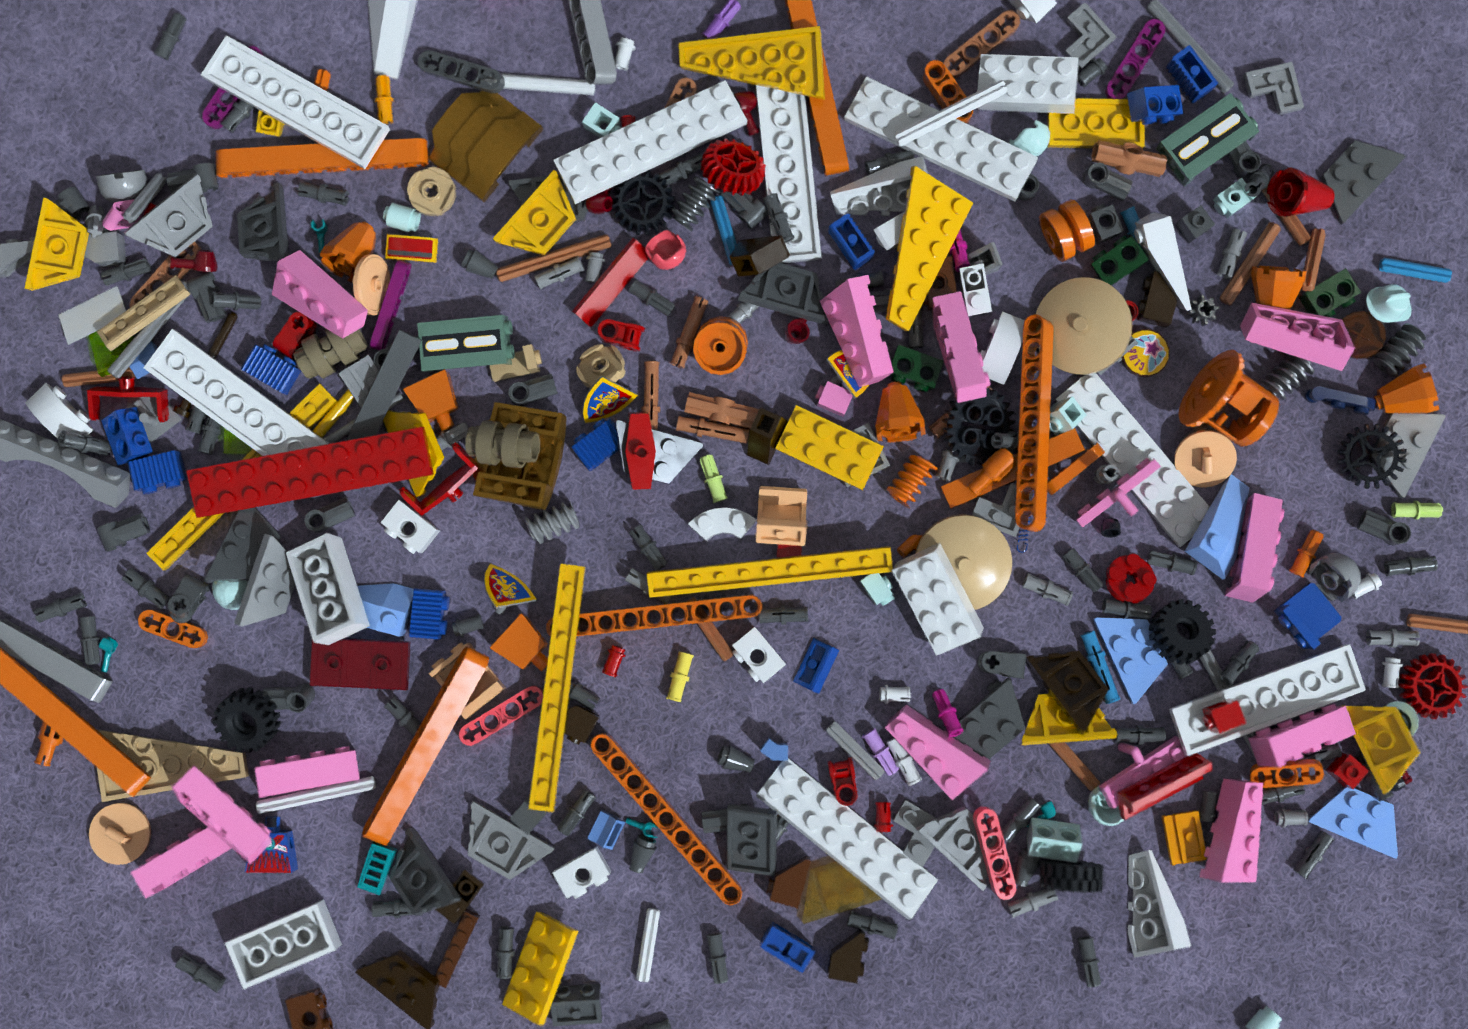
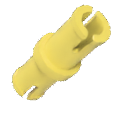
M678 652L674 673L671 672L670 675L672 680L666 699L677 702L682 701L686 681L689 682L690 677H688L694 655Z

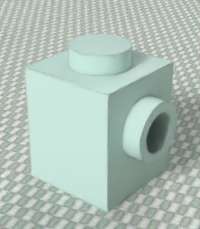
M1073 396L1054 403L1050 408V430L1055 436L1074 429L1086 416V413Z

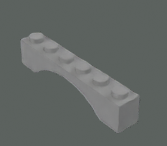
M103 229L102 235H97L96 238L91 237V233H89L84 257L102 267L126 263L124 236L116 232V230L110 231L107 229ZM30 237L29 241L23 242L18 239L6 240V243L0 244V278L9 277L17 268L30 261L35 237Z
M0 419V460L4 462L31 460L52 466L78 482L95 500L115 508L128 496L130 487L129 472L69 447L60 446L55 441Z

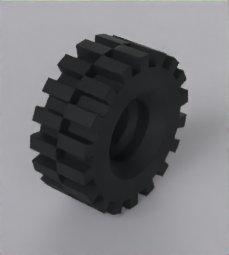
M1178 599L1176 602H1170L1152 617L1151 622L1153 623L1149 625V631H1153L1149 638L1150 640H1155V643L1152 645L1153 648L1161 650L1159 655L1162 658L1168 656V662L1172 663L1176 660L1177 665L1184 663L1187 665L1196 661L1211 650V645L1215 643L1216 639L1212 637L1216 634V629H1211V626L1214 624L1213 619L1208 620L1206 616L1209 613L1206 610L1202 612L1200 610L1202 606L1198 603L1192 606L1193 601L1191 600L1183 602V599ZM1177 623L1183 624L1189 630L1190 639H1185L1178 633Z
M248 687L246 690L239 688L227 696L214 711L213 715L216 717L213 719V724H218L214 730L216 734L221 733L222 736L219 739L222 742L226 740L228 742L227 747L230 749L235 746L236 752L241 753L244 749L245 753H251L253 750L257 752L279 731L277 729L280 727L281 721L277 720L281 717L280 712L274 711L277 705L275 703L270 704L269 700L271 698L268 695L265 698L261 696L263 691L257 690L254 693L253 688ZM241 712L250 715L254 720L255 726L247 724L243 720Z
M1055 859L1041 860L1040 887L1075 893L1101 892L1103 888V865L1087 861H1077L1076 863Z

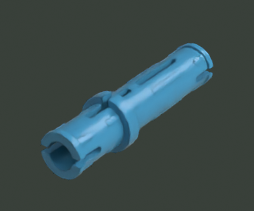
M1095 630L1081 634L1080 637L1088 654L1086 656L1087 661L1091 662L1093 669L1105 683L1101 670L1103 671L1109 686V690L1104 698L1105 703L1110 704L1120 700L1104 658L1106 653L1104 650H1101ZM1092 646L1094 647L1096 655L1098 657L1100 663L1099 665L1093 652Z

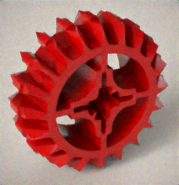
M724 138L723 141L716 140L715 143H710L702 156L701 170L703 171V177L708 178V183L714 184L715 189H722L723 193L727 191L732 196L735 193H738L740 196H743L744 193L750 195L752 191H756L765 177L766 165L763 163L764 158L759 156V151H753L752 146H746L743 142L738 143L735 139L729 141Z
M1429 653L1428 657L1421 654L1419 655V660H1410L1412 666L1406 665L1403 667L1408 674H1401L1399 676L1405 680V684H1399V688L1405 689V692H1402L1399 696L1401 698H1409L1405 703L1412 706L1417 714L1420 712V717L1427 718L1429 716L1430 719H1437L1439 715L1440 718H1446L1447 712L1450 714L1456 713L1454 706H1463L1459 698L1467 697L1466 694L1462 693V689L1468 688L1467 684H1462V680L1466 676L1458 674L1462 668L1454 666L1455 661L1453 659L1446 660L1445 655L1437 656L1435 653ZM1433 666V670L1429 671L1426 678H1419L1424 670ZM1445 674L1449 680V686L1445 683ZM1432 682H1433V684L1436 685V687L1441 688L1442 690H1439V689H1435V690H1434V688H1432L1430 685H1427V684H1425V683H1432ZM1417 686L1420 687L1422 690L1421 698L1418 694ZM1440 695H1447L1440 704L1433 706Z

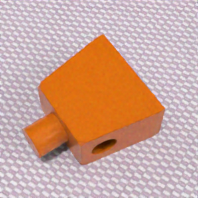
M445 369L403 389L419 413H426L429 423L437 420L441 431H446L455 426L450 413L459 410L449 372Z
M521 613L490 647L493 651L521 669H526L530 663L535 665L541 672L547 667L548 657L541 651L548 643L524 613Z

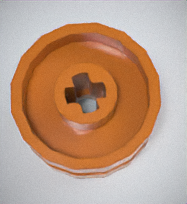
M1070 199L1060 204L1058 211L1050 209L1040 214L1039 222L1042 233L1052 253L1059 261L1064 262L1074 257L1076 250L1084 252L1095 246L1094 233L1090 222L1081 206L1075 200Z
M719 316L710 318L702 324L694 340L693 352L696 361L702 369L711 374L724 375L732 373L740 367L745 359L748 346L746 331L739 322L730 317ZM718 343L724 345L722 349L717 347Z

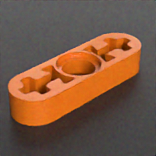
M1098 442L1074 460L1070 466L1063 469L1047 482V492L1050 495L1060 490L1105 453Z
M145 610L138 617V624L142 630L190 648L203 647L208 640V634L204 628L189 622L177 623L179 625V632L177 635L171 636L167 631V627L171 622L175 621L172 620L170 615L156 610ZM153 615V620L163 623L161 626L150 625L148 627V622L145 621L146 617ZM198 631V636L201 637V640L193 643V638L183 635L185 632L196 633Z
M1316 759L1285 761L1286 765L1279 768L1255 764L1250 769V781L1263 783V788L1317 784L1324 777L1323 766ZM1310 767H1314L1315 775L1313 776L1308 772ZM1284 768H1288L1294 774L1291 778L1285 779L1279 775V772ZM1297 768L1301 769L1302 777H1298ZM1271 770H1275L1276 779H1272ZM1260 771L1265 775L1263 780H1259L1258 772Z

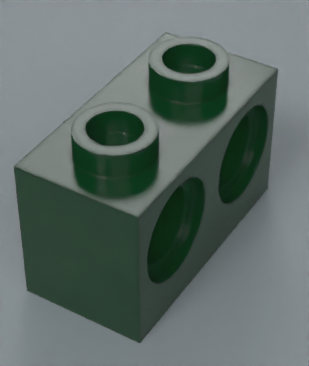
M1126 236L1121 237L1113 243L1115 248L1108 253L1103 250L1093 257L1094 262L1091 263V267L1101 281L1112 286L1149 260L1133 236L1128 239ZM1126 247H1130L1135 251V257L1131 260H1126L1122 257L1121 252ZM1105 261L1112 262L1115 266L1114 272L1105 274L1101 270V264Z
M1345 268L1315 286L1313 291H1307L1298 298L1308 313L1331 317L1336 314L1335 308L1340 305L1343 309L1356 302L1354 297L1362 292ZM1337 286H1341L1344 289V296L1337 292ZM1317 298L1323 300L1324 308H1320L1317 305Z
M898 345L891 362L893 373L889 376H892L891 380L894 382L905 384L906 381L914 384V389L927 393L928 390L932 391L935 388L944 361ZM898 361H906L909 364V370L907 372L900 371L897 368ZM921 369H929L932 373V378L930 380L922 379L920 376Z

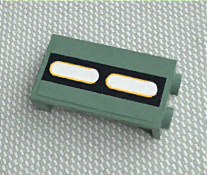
M1231 93L1162 140L1157 146V151L1162 155H1166L1167 165L1183 186L1192 182L1196 175L1245 141H1251L1258 134L1257 122L1246 114L1243 110L1242 102L1238 98H1234Z
M495 315L417 323L418 338L422 339L419 349L421 371L423 372L498 364L511 365L512 359L515 357L514 346L510 344V335L513 332L512 322L508 320V316Z

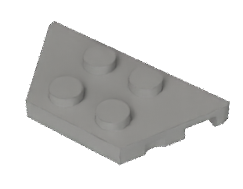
M195 174L123 233L132 239L173 257L178 256L213 227L207 211L206 198L203 196L200 176Z
M1392 413L1389 415L1384 427H1389L1387 435L1390 436L1393 432H1397L1398 435L1393 439L1394 442L1401 439L1404 441L1402 445L1397 446L1398 450L1407 449V453L1399 454V458H1405L1407 462H1398L1397 465L1402 467L1404 471L1394 470L1393 473L1397 475V480L1392 479L1390 476L1387 477L1390 484L1396 490L1398 497L1405 498L1446 417L1445 415ZM1378 437L1373 448H1380L1389 443L1385 439ZM1372 449L1369 458L1372 460L1373 463L1376 464V466H1378L1376 463V456H1378L1379 453L1383 452L1384 450L1380 452H1373ZM1393 450L1385 454L1381 459L1385 472L1392 464Z
M264 534L234 622V624L239 626H246L286 613L295 581L287 559V551L271 535Z
M475 800L472 802L469 830L470 843L468 845V856L511 880L553 852L554 846L532 833L527 835L516 824Z
M961 807L916 827L919 833L982 891L986 889L987 870L974 826L973 814L965 807ZM995 835L989 836L986 840L988 848L994 847L997 843Z

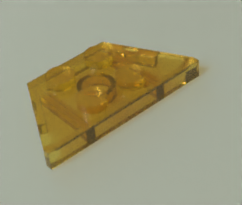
M834 861L810 869L802 921L803 924L882 900V898L838 862Z

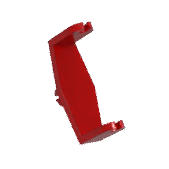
M122 376L118 378V387H92L87 390L89 417L94 421L100 418V396L156 397L158 420L165 423L169 418L167 389L135 387V377L130 376L128 378V376Z
M628 412L629 425L625 454L631 480L630 487L633 490L651 489L656 449L649 413Z
M457 442L452 445L453 450L466 464L444 479L421 502L405 487L399 489L402 498L421 516L447 497L451 502H456L455 496L459 499L463 494V491L458 487L478 469L477 462Z

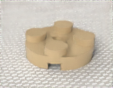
M428 167V169L416 172L409 180L407 186L409 200L413 207L421 214L441 216L454 204L456 186L449 174L444 170ZM433 186H436L437 195L431 198L428 197L429 194L426 192V189H432Z
M598 344L590 347L581 355V362L579 367L577 366L576 372L586 387L591 388L601 376L615 383L624 377L626 373L624 369L625 361L615 346L604 347L603 344ZM602 363L604 367L598 370V365Z

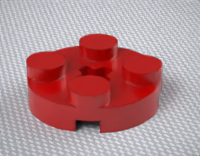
M1129 554L1116 558L1109 565L1106 571L1107 579L1105 580L1106 587L1114 598L1122 602L1125 600L1139 603L1145 600L1153 591L1157 578L1153 569L1145 560L1137 554ZM1126 574L1132 575L1136 583H1127L1125 581L1127 578Z

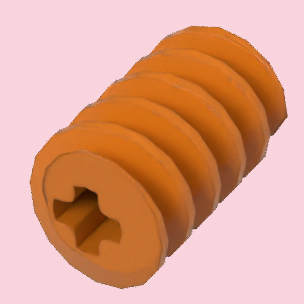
M916 455L909 456L911 463H904L903 467L906 472H898L900 479L895 478L892 480L895 487H887L890 496L909 509L910 507L906 503L907 500L916 501L912 493H922L917 486L927 485L923 480L924 477L932 478L929 469L938 470L930 461Z

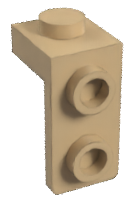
M532 344L522 346L523 351L515 352L511 365H489L493 381L497 382L540 372L539 364H542L540 351L535 350Z

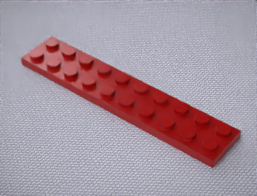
M424 427L186 470L196 518L434 475Z

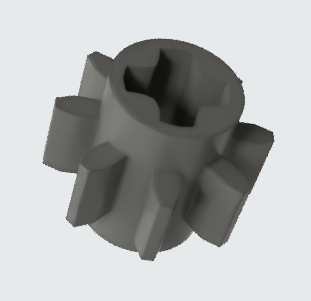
M1200 295L1197 297V301H1190L1192 310L1186 312V314L1192 317V323L1201 321V325L1205 326L1208 324V320L1213 321L1217 319L1214 313L1219 307L1213 303V297L1205 300L1204 295ZM1200 308H1201V309H1205V310H1206V313H1205V312H1201V311H1200Z

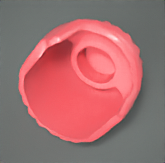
M664 230L646 244L645 252L657 268L670 270L684 260L686 245L678 234L675 235L669 230Z

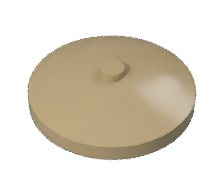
M1081 277L1060 283L1046 294L1036 311L1037 315L1050 321L1054 328L1052 365L1067 373L1087 375L1110 367L1122 356L1131 338L1132 316L1126 300L1113 286L1095 278ZM1041 323L1036 327V332L1041 328Z
M967 514L949 516L933 524L921 537L915 553L940 543L974 610L985 607L993 602L1005 589L1012 571L1011 550L1003 534L987 520Z

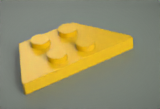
M555 170L550 173L494 236L493 240L496 243L545 255L575 222V215Z
M43 198L25 283V289L30 291L79 278L89 237L87 228L48 198Z
M388 410L383 420L388 433L418 427L425 428L434 475L408 479L416 497L425 495L426 490L424 488L428 481L433 480L437 467L441 465L444 459L426 413L392 412V410Z
M1038 694L1021 745L1114 739L1117 737V731L1111 728L1104 718V713L1098 708L1085 734L1081 735L1051 694Z
M1346 706L1356 733L1353 736L1382 793L1386 794L1421 752L1397 707Z

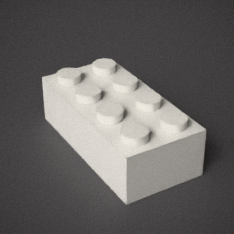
M981 54L977 92L1003 80L1007 87V93L978 107V109L1074 114L1079 68L1078 57Z
M326 533L286 552L313 642L330 645L370 626L341 537Z
M940 543L896 562L892 572L936 656L981 637L984 627Z
M323 899L238 935L227 941L225 945L242 987L245 989L330 953L340 947L342 943Z

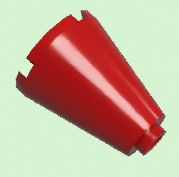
M1292 167L1276 172L1267 187V194H1270V202H1267L1268 207L1274 214L1283 217L1326 210L1331 207L1335 197L1331 187Z

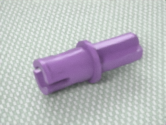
M728 0L720 12L713 15L715 18L701 34L706 39L717 38L725 27H729L728 23L741 8L740 3L737 0Z

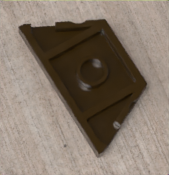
M1070 651L1065 654L1051 653L1043 657H1034V655L1026 657L1028 666L1081 735L1085 734L1109 688L1080 651Z
M399 950L392 953L389 957H381L376 959L374 963L363 964L357 969L356 974L425 1029L432 1028L435 1023L433 1014L437 1006L436 993L439 989V980L406 953Z

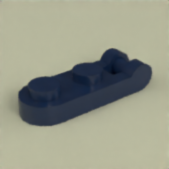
M1321 386L1309 389L1305 393V399L1309 403L1324 401L1330 403V407L1336 409H1345L1346 406L1354 408L1353 412L1357 414L1368 415L1369 411H1374L1376 405L1375 399Z

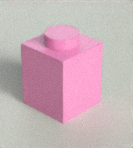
M827 381L825 387L820 385L815 399L819 400L817 406L844 417L852 399V394L849 390Z

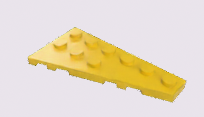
M820 26L679 43L680 67L684 70L825 100Z
M912 166L910 171L911 182L910 188L907 189L906 212L902 218L897 248L899 253L897 265L894 266L893 272L895 274L893 289L890 290L886 320L904 331L910 330L973 205L972 201L917 166Z

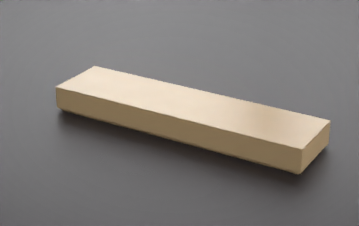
M175 275L98 330L97 333L105 346L112 351L188 297L190 293L178 276Z

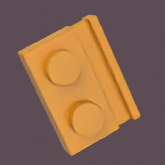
M1198 810L1161 816L1171 865L1207 860V857L1204 856L1206 849Z

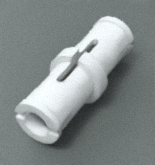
M895 738L888 740L886 743L896 760L895 765L900 768L907 785L911 786L922 780L912 761L913 757Z

